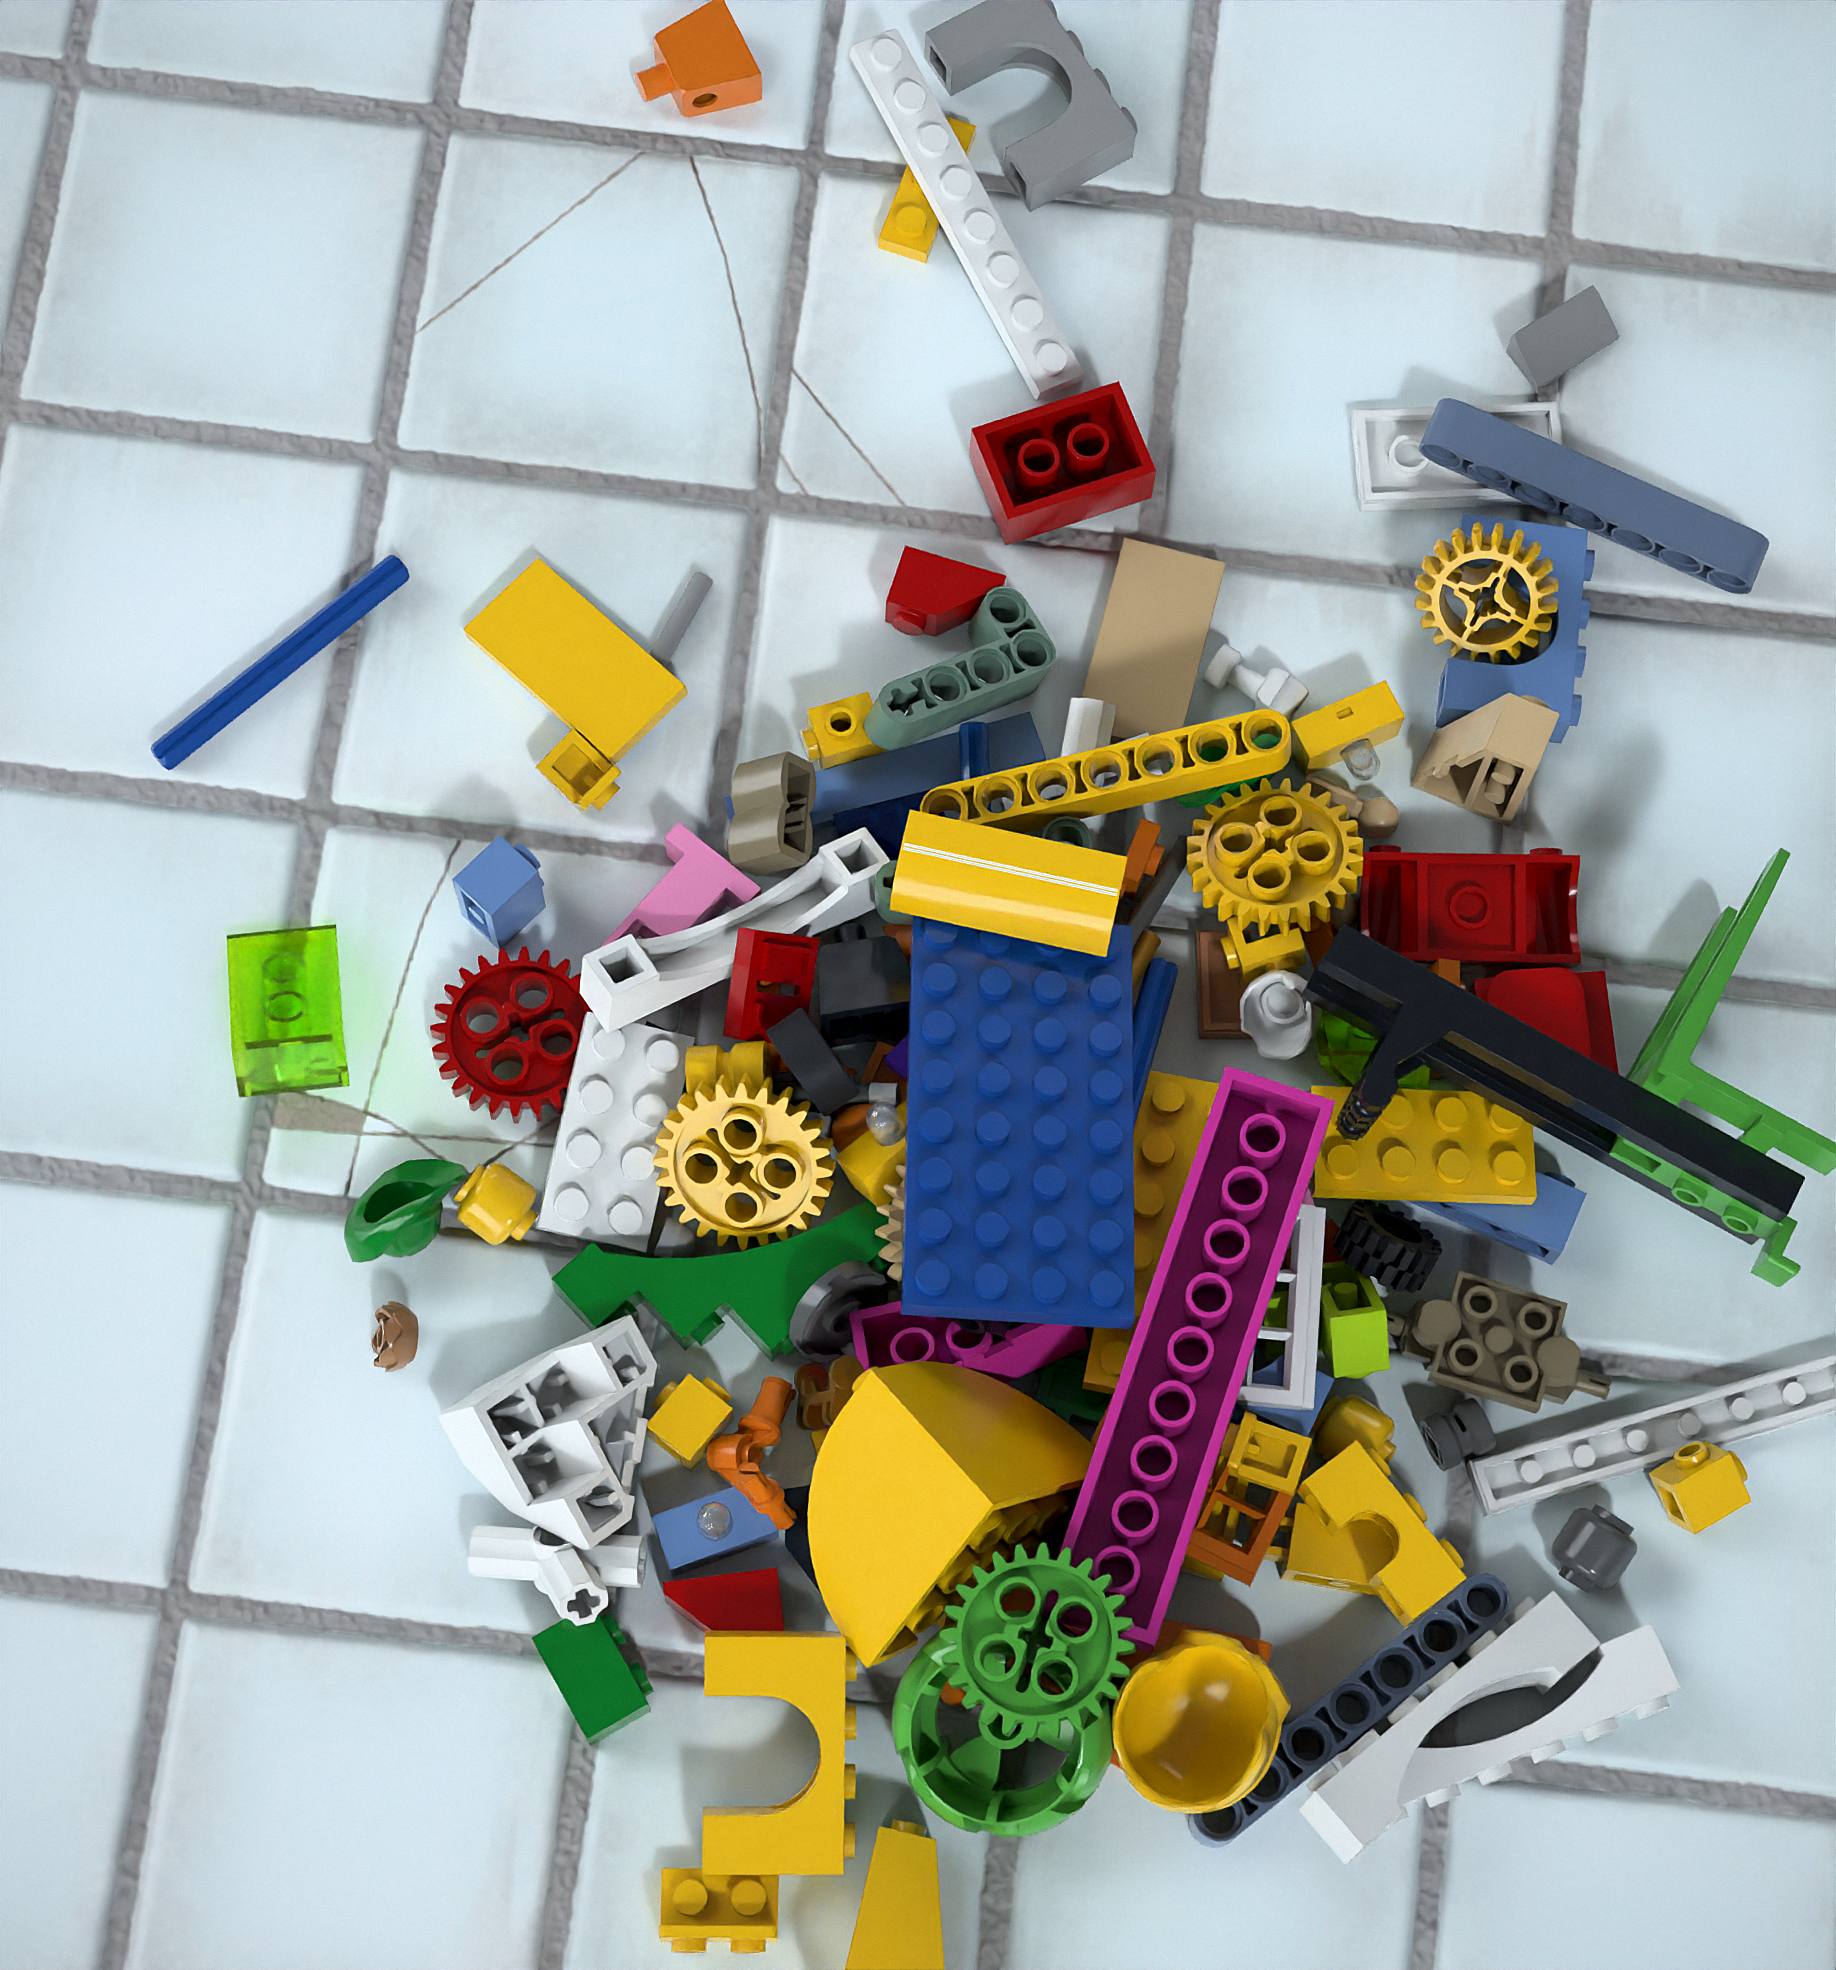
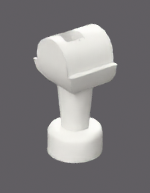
M1223 644L1210 662L1203 680L1218 689L1224 688L1229 683L1255 702V710L1272 709L1278 711L1290 723L1296 711L1299 710L1309 695L1306 687L1284 670L1273 668L1266 676H1263L1240 665L1241 653L1229 645Z

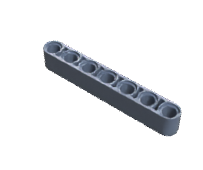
M1446 398L1438 401L1419 446V451L1424 457L1442 467L1730 593L1747 594L1751 592L1769 548L1770 542L1768 539L1754 529L1456 399Z
M1487 1573L1476 1574L1468 1578L1281 1730L1279 1744L1268 1769L1276 1782L1274 1794L1269 1797H1260L1251 1791L1236 1803L1226 1807L1232 1820L1230 1830L1226 1833L1217 1834L1211 1832L1202 1821V1813H1190L1188 1822L1193 1837L1200 1844L1210 1848L1223 1847L1232 1842L1331 1761L1337 1754L1347 1748L1474 1644L1481 1636L1502 1620L1508 1612L1510 1594L1504 1582L1496 1576ZM1479 1590L1486 1593L1493 1602L1492 1615L1481 1617L1474 1614L1467 1604L1468 1592ZM1436 1625L1443 1628L1450 1637L1449 1651L1439 1653L1431 1650L1424 1641L1423 1632L1425 1627ZM1395 1661L1404 1667L1407 1673L1405 1687L1392 1688L1383 1682L1379 1670L1382 1662ZM1350 1696L1360 1702L1364 1712L1361 1723L1348 1724L1339 1718L1335 1706L1339 1697ZM1297 1732L1312 1734L1320 1746L1318 1758L1309 1761L1300 1759L1294 1753L1291 1746L1293 1734Z

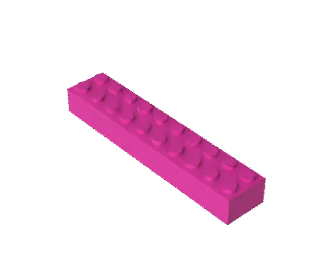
M1227 1065L1060 1550L1061 1553L1065 1547L1071 1548L1072 1567L1077 1568L1087 1558H1091L1094 1562L1093 1572L1090 1577L1092 1581L1106 1574L1112 1577L1113 1582L1104 1595L1107 1598L1123 1594L1126 1604L1114 1613V1616L1132 1618L1134 1624L1133 1628L1119 1634V1639L1127 1640L1135 1645V1649L1153 1655L1335 1104L1334 1100ZM1049 1592L1044 1605V1617L1050 1618L1059 1597L1058 1592ZM1074 1608L1063 1614L1060 1623L1088 1632L1092 1625V1616L1084 1609Z

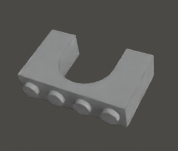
M986 0L926 31L924 59L950 97L997 72L1013 68L1038 71L1055 81L1063 90L1069 104L1064 113L1048 126L1005 148L1003 174L1029 212L1133 157L1138 129L1132 114L1126 107L1120 108L1110 95V86L1104 74L1098 68L1092 69L1084 57L1083 47L1076 34L1071 30L1066 32L1057 19L1056 8L1052 0Z

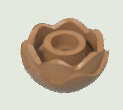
M388 1301V1305H382L375 1312L379 1326L372 1336L371 1344L373 1350L378 1355L374 1359L373 1365L385 1368V1372H393L404 1368L414 1360L418 1345L419 1328L417 1316L408 1307L399 1302Z

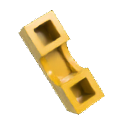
M1356 1440L1306 1478L1296 1492L1331 1536H1334L1345 1526L1356 1521L1375 1523L1386 1532L1392 1545L1390 1562L1378 1571L1368 1583L1401 1625L1406 1628L1456 1589L1467 1578L1460 1570L1464 1566V1562L1456 1549L1447 1540L1442 1538L1437 1541L1425 1526L1424 1522L1427 1521V1516L1420 1504L1409 1493L1401 1496L1387 1477L1391 1475V1471L1380 1454L1371 1447L1365 1450Z

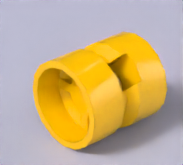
M765 1040L737 1042L733 1045L730 1052H725L719 1044L688 1046L685 1062L687 1094L695 1098V1091L699 1083L703 1081L715 1092L720 1076L726 1075L732 1087L736 1088L744 1073L749 1074L752 1088L760 1089L767 1077L771 1078L773 1094L770 1052Z

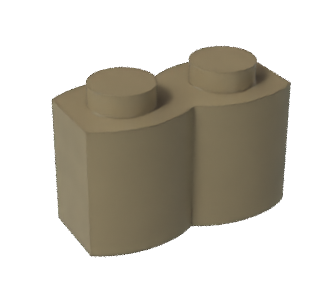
M786 751L741 763L737 766L731 788V799L735 815L731 821L727 839V849L731 865L756 877L806 865L813 843V830L810 812L816 797V775L813 763Z

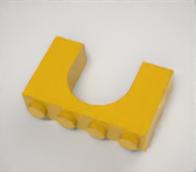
M705 1631L704 1696H767L779 1698L793 1704L809 1718L819 1738V1758L815 1771L805 1787L795 1796L782 1803L771 1806H703L702 1875H844V1858H855V1822H844V1799H855L856 1766L855 1764L845 1763V1740H856V1705H845V1681H856L857 1656L849 1646H846V1636H842L839 1631Z

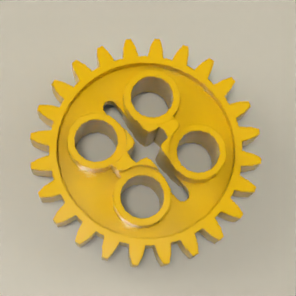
M1262 778L1260 791L1255 792L1246 783L1240 784V797L1235 798L1231 794L1224 792L1220 796V808L1207 804L1204 806V820L1194 819L1193 836L1187 837V874L1192 876V891L1202 892V906L1205 909L1218 905L1219 921L1222 922L1234 914L1238 916V930L1243 931L1251 921L1258 923L1260 936H1265L1270 924H1278L1283 936H1288L1290 923L1297 922L1306 932L1310 931L1311 916L1315 915L1320 920L1326 923L1329 922L1331 906L1344 910L1346 908L1347 893L1356 894L1358 876L1363 874V838L1357 837V821H1346L1347 807L1344 804L1330 809L1331 793L1328 791L1316 799L1311 797L1310 783H1306L1298 792L1291 791L1289 778L1283 780L1279 789H1272L1267 778ZM1270 886L1275 887V888H1271V889L1263 888V887H1270Z
M747 1073L743 1074L736 1088L732 1087L726 1075H721L716 1084L715 1092L703 1081L699 1083L695 1091V1098L684 1093L677 1104L679 1111L669 1110L663 1122L667 1128H661L655 1140V1143L662 1147V1149H658L653 1159V1164L665 1168L660 1172L656 1185L673 1187L664 1203L666 1206L682 1203L685 1208L678 1221L682 1224L693 1218L699 1220L698 1237L701 1238L712 1228L718 1231V1246L722 1247L729 1235L737 1236L740 1250L745 1251L751 1237H756L759 1244L764 1246L771 1243L773 1233L775 1232L783 1241L791 1238L794 1231L793 1226L806 1231L812 1219L810 1214L820 1215L825 1204L822 1197L829 1196L834 1183L827 1177L833 1174L836 1160L824 1157L830 1153L834 1142L830 1138H817L823 1129L825 1121L823 1118L807 1121L805 1117L811 1105L809 1101L802 1102L795 1107L789 1103L793 1088L790 1086L777 1096L772 1094V1079L769 1077L764 1080L760 1089L752 1088L751 1079ZM732 1120H747L754 1126L756 1132H742L736 1128ZM714 1128L718 1131V1133L709 1131L708 1129ZM703 1153L709 1155L717 1163V1166L709 1167L702 1165L697 1161L694 1154ZM772 1159H786L792 1163L795 1170L788 1172L780 1170L774 1165ZM771 1192L780 1194V1196H774ZM733 1193H747L753 1197L756 1204H743L736 1199Z

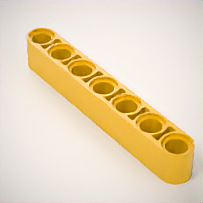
M1272 709L1246 712L938 786L930 790L923 797L920 804V812L938 815L945 810H953L960 813L958 818L960 821L1020 834L1046 828L1049 822L1058 817L1070 816L1080 820L1275 773L1283 769L1291 757L1290 725L1286 717ZM1263 734H1271L1281 740L1275 747L1270 749H1262L1253 744V741ZM1209 747H1219L1227 752L1221 760L1216 762L1205 761L1199 756L1204 749ZM1164 759L1173 764L1169 772L1161 775H1155L1146 770L1147 766L1155 760ZM1104 772H1112L1120 777L1119 781L1110 787L1102 788L1093 783L1094 779ZM1050 785H1060L1067 789L1066 793L1056 800H1046L1040 796L1041 792ZM1005 797L1013 801L1012 806L1003 813H993L987 810L988 804L994 799Z

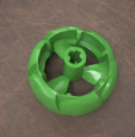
M1024 1610L1004 1611L1005 1614L1013 1618L1025 1617L1030 1613ZM1044 1616L1042 1617L1038 1633L1035 1636L1026 1634L1023 1638V1641L1027 1643L1030 1649L1028 1662L1034 1664L1040 1647L1050 1649L1053 1644L1045 1634V1627L1049 1618ZM954 1620L936 1632L915 1655L905 1670L895 1694L892 1710L893 1741L896 1754L901 1755L909 1784L922 1802L936 1815L967 1832L978 1833L986 1831L1000 1838H1016L1041 1833L1060 1825L1083 1807L1099 1786L1110 1765L1115 1751L1111 1725L1116 1699L1104 1695L1097 1699L1104 1714L1101 1719L1094 1716L1087 1709L1080 1713L1083 1722V1731L1078 1732L1069 1720L1061 1722L1060 1739L1054 1740L1047 1725L1039 1726L1036 1736L1038 1739L1063 1752L1069 1753L1063 1765L1049 1778L1034 1786L1022 1789H1015L1014 1782L1003 1781L1000 1787H996L1001 1749H1012L1021 1745L1027 1738L1025 1725L1018 1723L1014 1732L1009 1737L1005 1736L1002 1732L1003 1717L998 1715L993 1722L985 1726L980 1721L982 1709L979 1715V1729L982 1735L971 1739L949 1755L948 1750L951 1747V1742L947 1735L940 1736L937 1710L945 1684L951 1676L961 1670L960 1666L944 1665L941 1660L942 1655L956 1649V1644L949 1643L940 1637L941 1630L957 1628L958 1622ZM1059 1625L1060 1631L1064 1635L1074 1638L1078 1637L1064 1625ZM1000 1645L993 1647L984 1657L985 1671L991 1675L999 1676L1005 1674L1004 1663H1007L1012 1656L1016 1657L1014 1650L1008 1646ZM1054 1665L1044 1671L1056 1681L1064 1692L1072 1684V1672L1065 1666ZM1021 1675L1016 1687L1018 1692L1023 1693L1027 1690L1030 1682L1028 1677ZM969 1685L962 1687L966 1693L971 1689Z

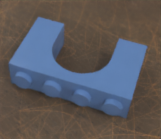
M1463 513L1457 528L1464 531L1468 538H1471L1473 524L1478 521L1483 525L1485 535H1492L1495 524L1501 522L1504 525L1503 537L1511 539L1513 533L1521 529L1524 532L1522 547L1525 548L1533 542H1539L1542 547L1536 560L1551 558L1553 561V570L1547 576L1555 577L1559 580L1558 591L1551 594L1559 600L1557 612L1547 614L1552 619V625L1549 630V647L1544 653L1529 662L1519 665H1497L1448 658L1440 677L1435 727L1442 728L1507 693H1512L1519 697L1529 695L1544 701L1550 710L1560 713L1549 742L1561 744L1569 726L1577 727L1581 713L1582 696L1573 693L1575 677H1582L1586 660V646L1578 645L1579 629L1585 630L1587 627L1591 604L1590 598L1582 597L1583 582H1590L1595 560V551L1587 549L1588 530ZM1474 559L1458 567L1462 569L1464 565H1467L1474 569H1483L1489 566L1494 559ZM1511 567L1506 581L1511 588L1520 593L1519 595L1531 602L1526 582ZM1497 577L1494 579L1490 588H1495Z

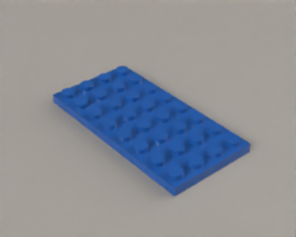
M913 915L911 925L901 1315L1132 1329L1135 1319L1132 926L1113 924L1106 957H1101Z

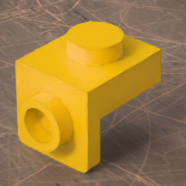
M574 728L535 767L580 812L585 811L590 805L599 811L620 790V787L614 780L622 771L615 764L611 765Z
M1237 916L1226 919L1229 936L1220 938V943L1229 970L1239 967L1244 983L1251 982L1270 970H1286L1297 973L1298 967L1307 964L1306 949L1299 928L1289 930L1288 936H1283L1280 933L1246 944L1242 931L1238 930Z
M1245 1411L1241 1425L1230 1424L1220 1455L1229 1458L1227 1463L1228 1475L1294 1497L1312 1445V1439L1257 1420V1415Z

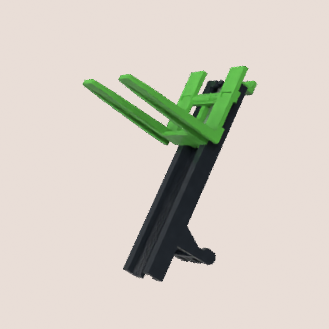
M1780 848L1767 862L1739 912L1727 906L1716 919L1625 1078L1343 923L1327 954H1323L1300 995L1301 998L1377 1039L1371 1054L1339 1112L1340 1114L1337 1116L1338 1120L1335 1122L1337 1125L1336 1130L1344 1137V1140L1357 1141L1359 1138L1362 1139L1383 1113L1382 1111L1392 1101L1391 1099L1399 1088L1398 1081L1425 1065L1486 1100L1522 1117L1524 1121L1742 1241L1753 1245L1760 1238L1765 1240L1751 1273L1776 1287L1783 1286L1797 1275L1801 1268L1799 1264L1783 1256V1253L1798 1221L1787 1215L1806 1177L1766 1156V1153L1774 1147L1826 1176L1836 1168V1143L1698 1068L1690 1062V1057L1791 853ZM1683 1099H1686L1743 1130L1744 1133L1735 1139L1677 1107V1105Z

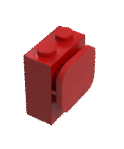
M1562 967L1503 971L1494 978L1474 980L1469 993L1619 1074L1605 971L1574 973Z

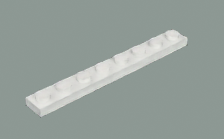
M895 27L852 44L849 55L1035 400L1037 401L1081 382L1085 373L898 28Z

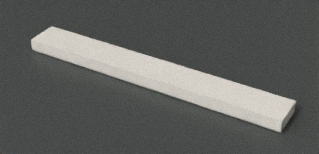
M1836 1352L1471 1460L1466 1466L1484 1518L1663 1465L1674 1458L1673 1455L1679 1448L1692 1442H1703L1705 1440L1721 1448L1836 1413Z

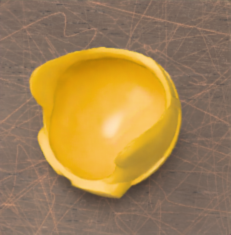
M1184 1629L1180 1631L1170 1645L1161 1648L1147 1660L1137 1664L1131 1670L1130 1677H1126L1119 1690L1120 1697L1118 1700H1115L1113 1707L1112 1740L1118 1762L1126 1778L1145 1799L1174 1812L1191 1814L1213 1812L1236 1803L1250 1793L1262 1780L1275 1756L1281 1735V1724L1291 1708V1703L1282 1683L1260 1655L1253 1654L1245 1649L1241 1641L1210 1631Z

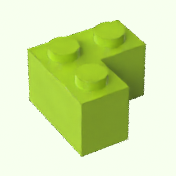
M1346 1260L1323 1263L1317 1352H1323L1334 1378L1347 1377L1359 1379L1369 1376L1372 1372L1390 1370L1386 1308L1371 1278L1369 1277L1368 1279L1361 1275L1362 1270L1358 1267L1351 1268L1345 1263ZM1276 1282L1262 1326L1287 1329L1289 1282ZM1258 1338L1267 1360L1279 1358L1282 1354H1285L1286 1341Z

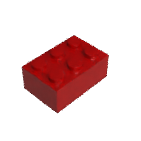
M1119 381L971 428L969 457L1005 546L1152 498L1156 469Z

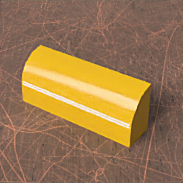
M910 810L898 857L889 910L1106 957L1128 857Z

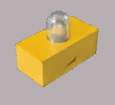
M1386 680L1292 721L1290 723V729L1293 732L1291 737V754L1304 777L1344 760L1354 778L1361 781L1371 780L1380 770V760L1373 747L1398 736L1405 715Z
M907 1100L897 1108L888 1102L873 1104L866 1114V1123L869 1130L835 1156L853 1187L876 1207L888 1205L894 1199L884 1190V1185L893 1184L899 1186L903 1180L895 1167L897 1164L905 1166Z

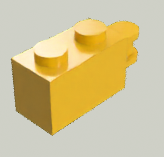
M1297 1502L1290 1513V1518L1284 1517L1278 1531L1288 1532L1285 1548L1270 1545L1264 1560L1283 1563L1280 1579L1379 1597L1368 1582L1390 1562L1392 1545L1386 1532L1375 1523L1356 1521L1348 1524L1334 1536H1331L1307 1504ZM1246 1515V1523L1251 1525L1249 1542L1259 1520ZM1248 1542L1242 1543V1547L1246 1548Z

